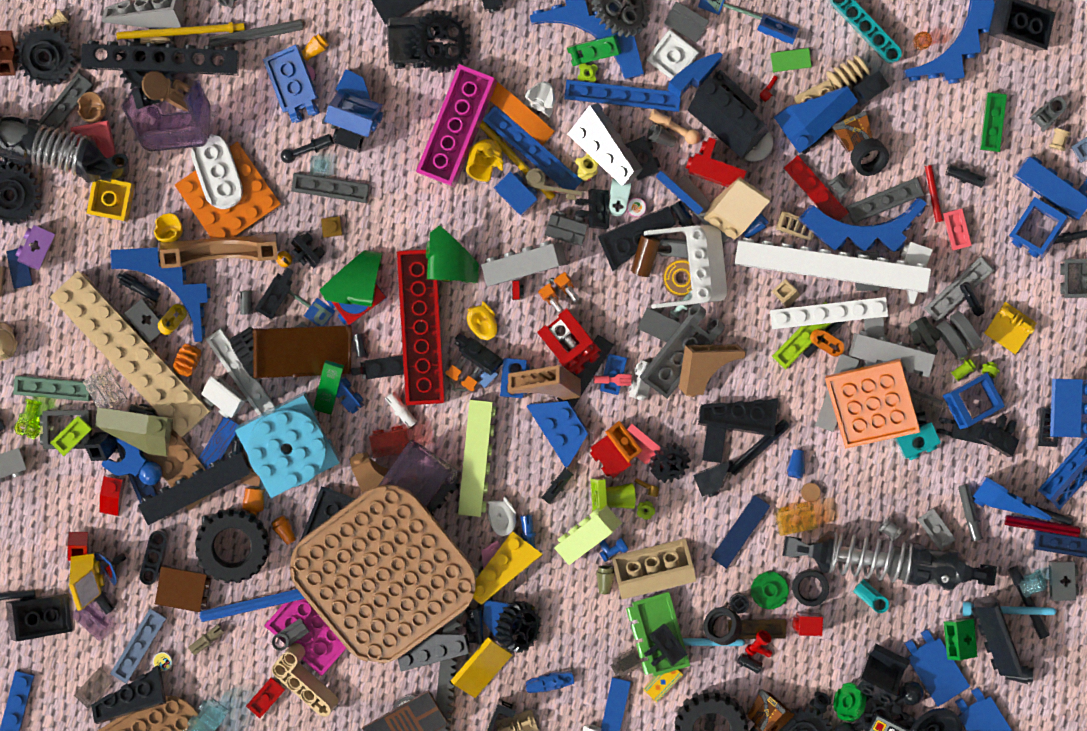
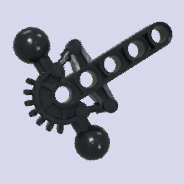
M915 681L904 683L900 688L897 698L891 705L866 695V706L859 719L853 723H839L834 731H867L874 713L878 709L883 710V717L910 729L916 719L912 715L901 711L900 707L904 704H918L923 698V688ZM898 714L901 716V718L895 720L891 717Z

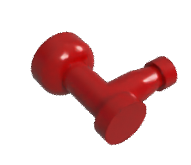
M760 630L756 634V640L745 648L747 654L754 656L756 653H760L770 658L772 650L761 646L768 645L771 642L770 634L765 630Z

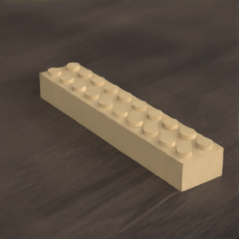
M77 271L50 296L162 417L173 418L172 428L181 438L185 437L212 412L207 404L82 271Z

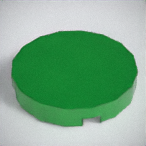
M765 571L759 574L751 585V595L754 602L759 607L765 609L781 607L786 602L789 594V586L786 579L774 571Z
M845 683L841 689L837 690L833 707L839 719L850 722L858 719L864 712L866 695L856 689L857 684Z

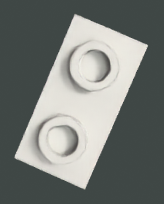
M641 360L640 364L636 365L634 370L636 376L634 382H631L632 386H629L628 389L629 397L641 401L647 398L650 386L645 384L639 377L648 367L649 362L647 364L646 361Z

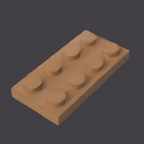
M173 428L171 430L168 457L146 453L151 461L161 466L162 476L171 488L176 486L175 481L183 477L189 479L193 477V472L201 468L204 471L206 470L184 438H181ZM211 494L186 506V508L190 511Z

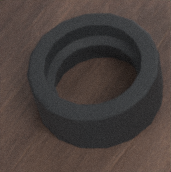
M869 138L859 142L854 147L850 160L858 173L863 176H872L881 172L886 167L889 161V152L881 141ZM879 150L877 156L871 162L861 164L863 158L868 153Z
M807 569L795 576L792 582V591L794 597L801 604L814 607L826 600L829 594V584L822 573ZM815 577L821 582L822 591L818 597L807 599L801 595L799 586L804 578Z
M718 607L711 610L705 617L704 632L712 642L720 645H730L740 636L742 622L734 611L725 607ZM722 615L729 616L732 620L730 632L724 637L716 636L714 633L715 621Z

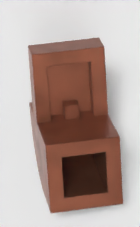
M12 30L0 31V76H15L18 68V63H16L18 56L15 55L18 52L16 48L17 42L14 41Z

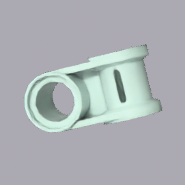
M612 178L609 211L612 215L621 216L625 213L631 183L622 186L616 179ZM617 202H619L620 206L623 207V209H620L619 212H616V209L612 207V205H616Z

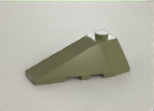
M101 407L97 408L95 427L148 454L168 457L173 418Z

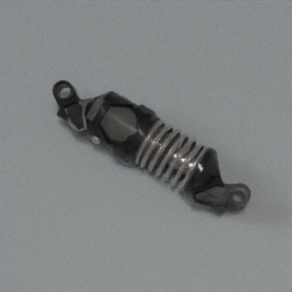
M0 113V157L11 159L15 164L23 166L28 164L40 166L43 164L45 168L50 165L52 170L57 167L59 172L63 169L66 173L71 171L73 175L83 178L87 183L99 180L111 182L112 179L123 178L129 174L128 157L125 154L118 153L110 158H105L92 136L84 135L82 137L81 134L75 135L74 132L68 133L67 130L61 131L60 128L56 130L53 127L47 128L45 124L39 123L37 119L29 117L22 119ZM66 134V138L63 142V135ZM73 136V140L70 144V137ZM80 137V141L77 146V139Z

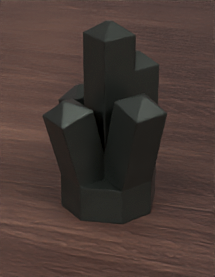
M926 316L908 325L912 333L914 345L919 346L923 343L930 354L937 355L938 349L934 341L940 340L941 335L928 322Z

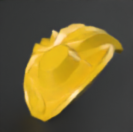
M483 301L482 305H472L467 309V322L473 333L482 340L494 338L497 333L495 313L491 307Z

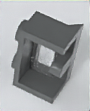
M1064 259V263H1060V275H1064V283H1060V294H1064V298H1087V259Z

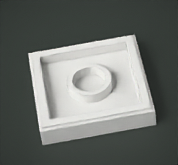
M669 29L646 60L672 80L681 70L692 64L700 52Z

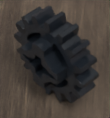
M668 442L666 447L660 446V451H654L656 455L650 457L653 462L649 464L651 473L658 481L662 480L663 483H666L667 480L672 483L674 478L679 480V475L686 474L684 469H689L687 463L691 462V459L688 457L690 454L682 445H678L676 442L671 445Z

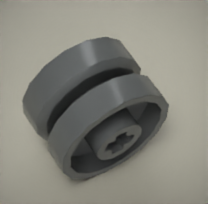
M957 311L950 316L951 324L943 321L936 326V329L950 351L961 361L969 355L968 348L975 351L983 343L972 324L960 311Z

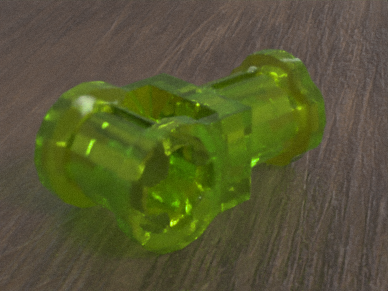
M26 399L24 414H19L14 430L17 435H26L28 438L34 439L40 433V418L37 415L42 402Z

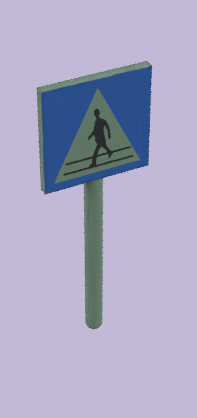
M700 0L698 8L717 15L720 14L723 6L759 20L762 18L760 15L724 3L725 0Z

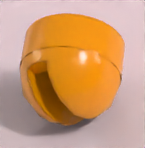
M281 251L277 254L278 260L276 262L278 265L284 268L291 265L293 258L287 251ZM283 257L287 259L286 262L282 260Z

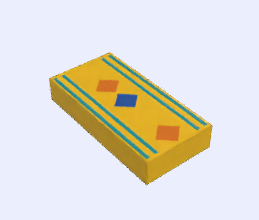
M679 670L655 676L643 690L658 702L683 674Z

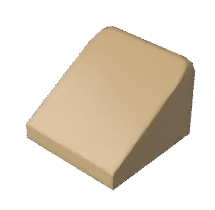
M784 279L772 290V293L786 308L801 296L787 279Z

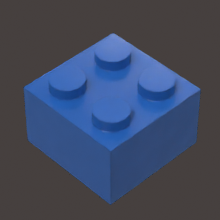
M510 171L494 187V190L522 217L538 201L536 198L537 193L530 186L526 188L522 184L524 180L517 172L512 174Z

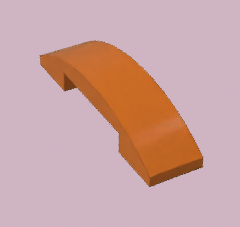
M497 82L490 101L543 146L555 131Z

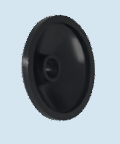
M936 708L921 715L915 721L910 731H962V724L959 717L953 711L946 708Z

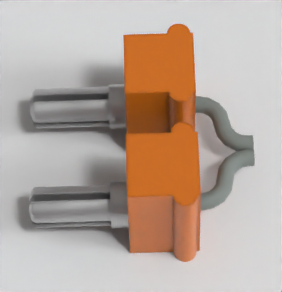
M563 272L555 279H548V284L538 291L542 299L547 301L549 305H553L558 313H561L558 307L561 311L564 309L558 302L559 298L551 285V281L560 290L562 289L565 294L568 293L574 302H577L576 299L579 300L578 295L573 290L575 287L571 283L572 280L566 272Z
M462 355L455 365H451L450 369L445 371V374L449 376V383L452 385L453 391H466L467 389L474 391V387L478 383V376L482 372V369H480L477 375L474 376L479 369L478 366L471 376L468 375L465 381L461 382L462 386L465 387L464 389L460 387L455 388V384L452 382V379L455 381L459 380V375L462 372L461 368L467 360L466 358L463 359L464 356Z

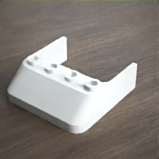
M698 225L644 231V236L684 232L686 234L692 298L690 300L652 304V308L716 302L725 299L727 296V283L721 230L712 225Z

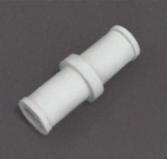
M395 391L384 398L395 411L394 414L400 417L408 429L418 422L407 409L408 406L404 405L396 395Z

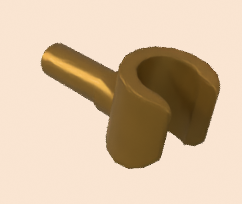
M638 478L635 479V483L649 489L647 495L658 496L659 488L657 486L645 483Z

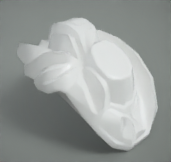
M505 497L503 501H488V519L493 530L500 536L510 534L516 524V511L512 504Z

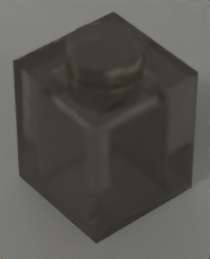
M632 648L612 658L613 664L610 665L615 675L619 674L621 678L641 667Z

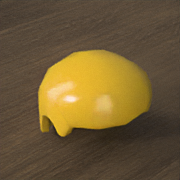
M162 214L155 220L156 228L153 231L159 242L178 241L182 236L183 226L175 214Z

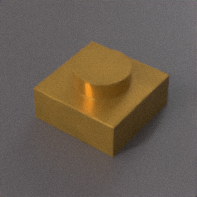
M340 216L321 219L323 238L343 235Z

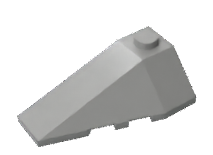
M125 0L105 7L101 20L103 23L154 29L178 28L182 26L185 15L183 0H136L133 3Z

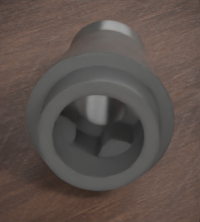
M653 124L647 133V138L654 143L673 147L677 141V138L660 124Z

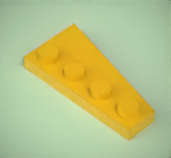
M512 531L477 577L473 599L481 605L484 604L518 574L543 556V554Z

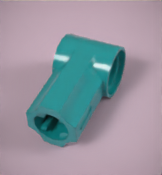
M864 579L852 591L877 613H884L889 608L888 600ZM883 599L885 602L884 608L876 609V600Z

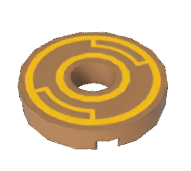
M676 259L664 268L662 274L663 285L674 296L684 297L692 290L689 260ZM679 272L686 274L687 280L685 283H678L676 281V275Z

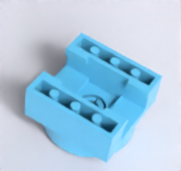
M305 391L238 425L235 429L248 454L252 468L260 477L271 498L292 487L308 482L314 476L340 463V457L331 439L326 437L314 414L316 411ZM286 443L290 444L292 446V451L284 452L282 450V445Z

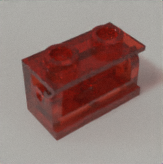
M403 425L391 427L392 431L384 432V429L372 431L373 435L369 436L373 459L412 451L407 432L408 428L403 429Z

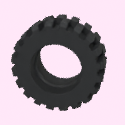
M235 508L221 509L217 513L211 514L201 525L195 542L196 557L199 559V565L205 569V573L212 575L217 581L220 579L225 581L224 583L229 584L230 582L241 583L242 580H249L254 574H257L267 560L270 546L268 532L264 528L263 522L258 520L255 514L252 512L250 514L242 508L240 510ZM227 528L240 529L250 539V552L240 562H226L219 558L215 552V539L221 531Z
M708 689L702 690L703 693L699 695L696 692L692 694L690 700L686 698L683 701V706H680L677 711L678 715L675 717V731H693L694 723L697 719L708 713H717L724 716L729 722V731H749L745 711L739 705L738 700L731 698L730 694L726 692L721 694L719 690L715 689L713 692H708Z

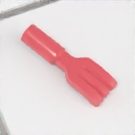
M617 374L615 377L594 376V383L609 384V382H614L618 386H632V374Z

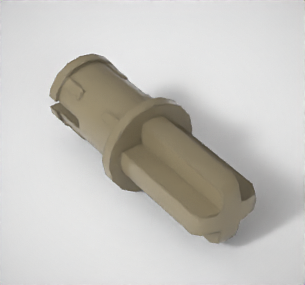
M217 624L206 634L202 633V637L191 644L189 650L193 655H197L208 645L212 646V642L221 635H224L225 632Z

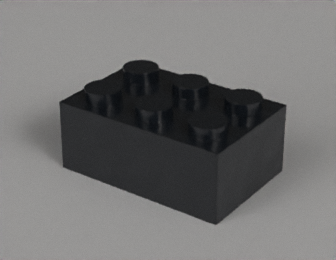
M996 0L988 35L1032 51L1048 50L1056 12L1023 0Z

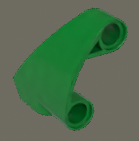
M441 225L430 231L429 241L426 246V258L428 259L427 279L478 283L479 263Z
M364 250L319 289L325 301L372 307L377 273L381 267L380 261L383 253Z

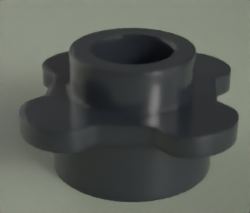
M817 691L814 693L815 697L810 701V705L819 709L821 713H825L827 706L831 704V699L826 693Z

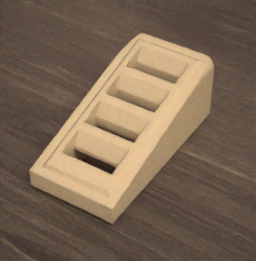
M781 211L775 230L812 242L814 234L809 230L808 236L804 235L805 225H803L801 233H797L800 225L799 217ZM786 217L790 218L787 227L784 228L783 225ZM796 220L794 230L792 231L790 230L792 222Z

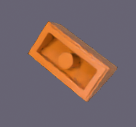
M621 421L616 422L605 431L627 462H630L643 451Z

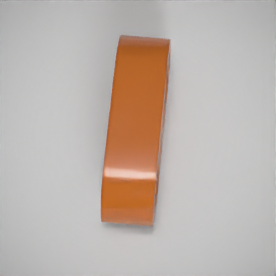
M820 328L815 329L811 333V342L834 357L840 356L843 353V342ZM817 336H822L826 340L822 342L817 339ZM830 343L836 345L838 349L835 350L829 346Z

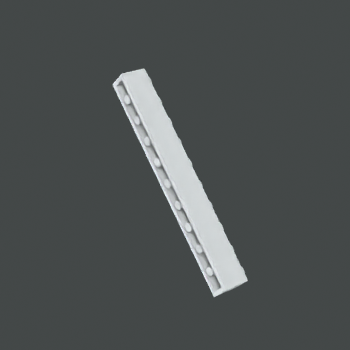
M743 238V241H738L735 265L923 293L928 291L931 269L927 268L926 264L916 263V266H909L906 261L897 260L896 263H889V259L877 258V261L869 260V256L858 255V258L850 257V253L839 252L838 255L831 254L830 250L820 249L819 252H813L810 247L800 246V249H793V245L781 244V247L773 246L774 243L769 241H762V244L754 243L755 240Z

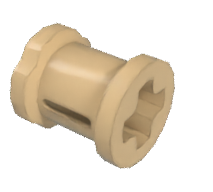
M60 9L56 10L57 13L51 18L44 20L50 29L56 26L57 30L65 23H69V20Z
M1054 128L1055 134L1049 147L1064 152L1066 150L1067 138L1071 133Z

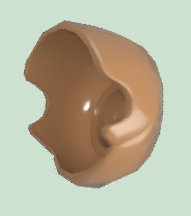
M95 92L84 93L77 101L79 104L77 112L85 122L95 123L101 121L106 114L107 105L102 97Z

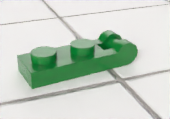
M616 34L567 47V51L572 57V66L622 53ZM579 50H581L583 56L579 57L578 54Z

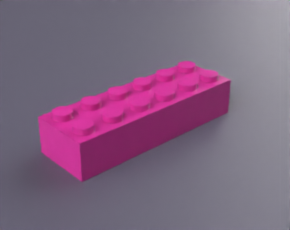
M458 65L417 167V173L453 188L456 187L469 150L472 147L498 81L494 77L463 65Z

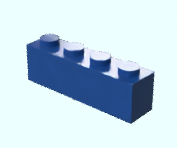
M1030 156L1026 157L1013 177L1073 220H1079L1087 209V193L1083 190L1077 191L1073 188L1074 184L1065 178L1063 180L1057 176L1058 173L1052 168L1048 167L1046 169L1041 165L1042 161L1034 156L1032 158Z

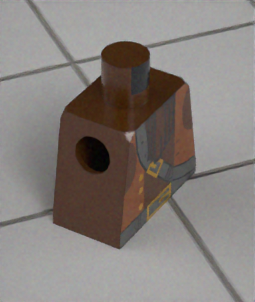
M866 111L849 117L831 127L847 153L852 151L859 142L873 138Z
M761 689L748 713V718L755 723L749 731H779L795 714L772 693Z

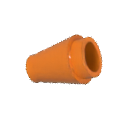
M284 515L271 522L272 529L286 545L296 540L289 519L285 518Z

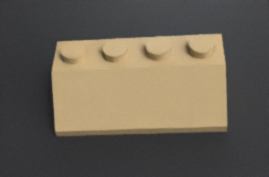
M686 538L611 557L622 600L696 582Z

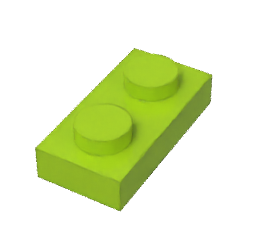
M77 416L50 443L63 456H66L92 428L80 416Z

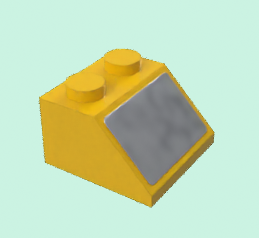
M94 554L71 556L69 587L77 611L82 610L101 594L102 586L105 585L104 575L100 574V562L96 561Z

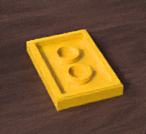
M488 637L452 678L451 682L476 698L511 658L512 654Z

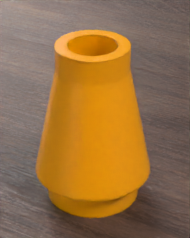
M320 33L314 35L301 51L305 60L308 61L327 50L326 47L329 46V43Z

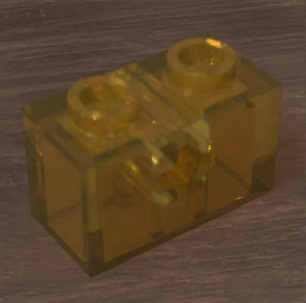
M803 502L796 504L797 508L789 509V506L778 508V512H774L779 536L818 528L813 505ZM795 513L797 516H800V519L797 520L798 523L790 520Z

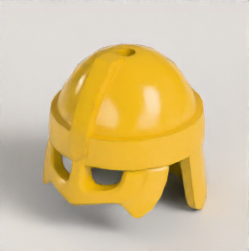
M493 138L483 139L476 142L470 148L466 172L471 178L477 181L488 182L491 180L494 167H498L499 170L503 171V153L498 141Z

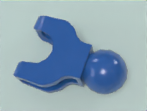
M117 438V442L125 448V458L121 462L108 459L101 463L105 469L116 476L132 474L135 477L139 476L140 481L148 486L157 484L163 475L161 466L158 463L149 461L144 457L142 450Z

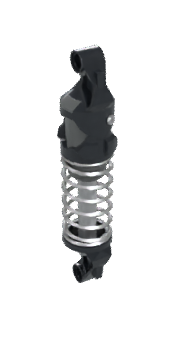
M828 531L819 540L809 544L802 542V538L785 536L783 556L799 558L800 556L808 555L815 560L823 573H832L838 561L841 575L847 572L851 563V572L854 577L859 575L863 566L864 575L869 579L876 567V575L879 581L884 579L887 573L892 583L898 578L907 585H939L946 591H952L960 583L977 580L978 584L995 586L997 566L980 564V567L973 568L966 564L957 549L949 548L945 551L926 549L925 546L917 543H910L906 546L905 542L902 543V547L893 546L894 542L891 540L888 553L880 552V538L877 540L875 551L867 550L868 537L864 539L863 549L855 548V535L852 536L850 547H843V534H839L837 545V533L833 531ZM842 562H846L844 570L842 569ZM854 564H859V566H858V568H857V571H856V573H855V565H854ZM867 566H871L869 574L867 572ZM880 567H881V568H884L881 577H880Z

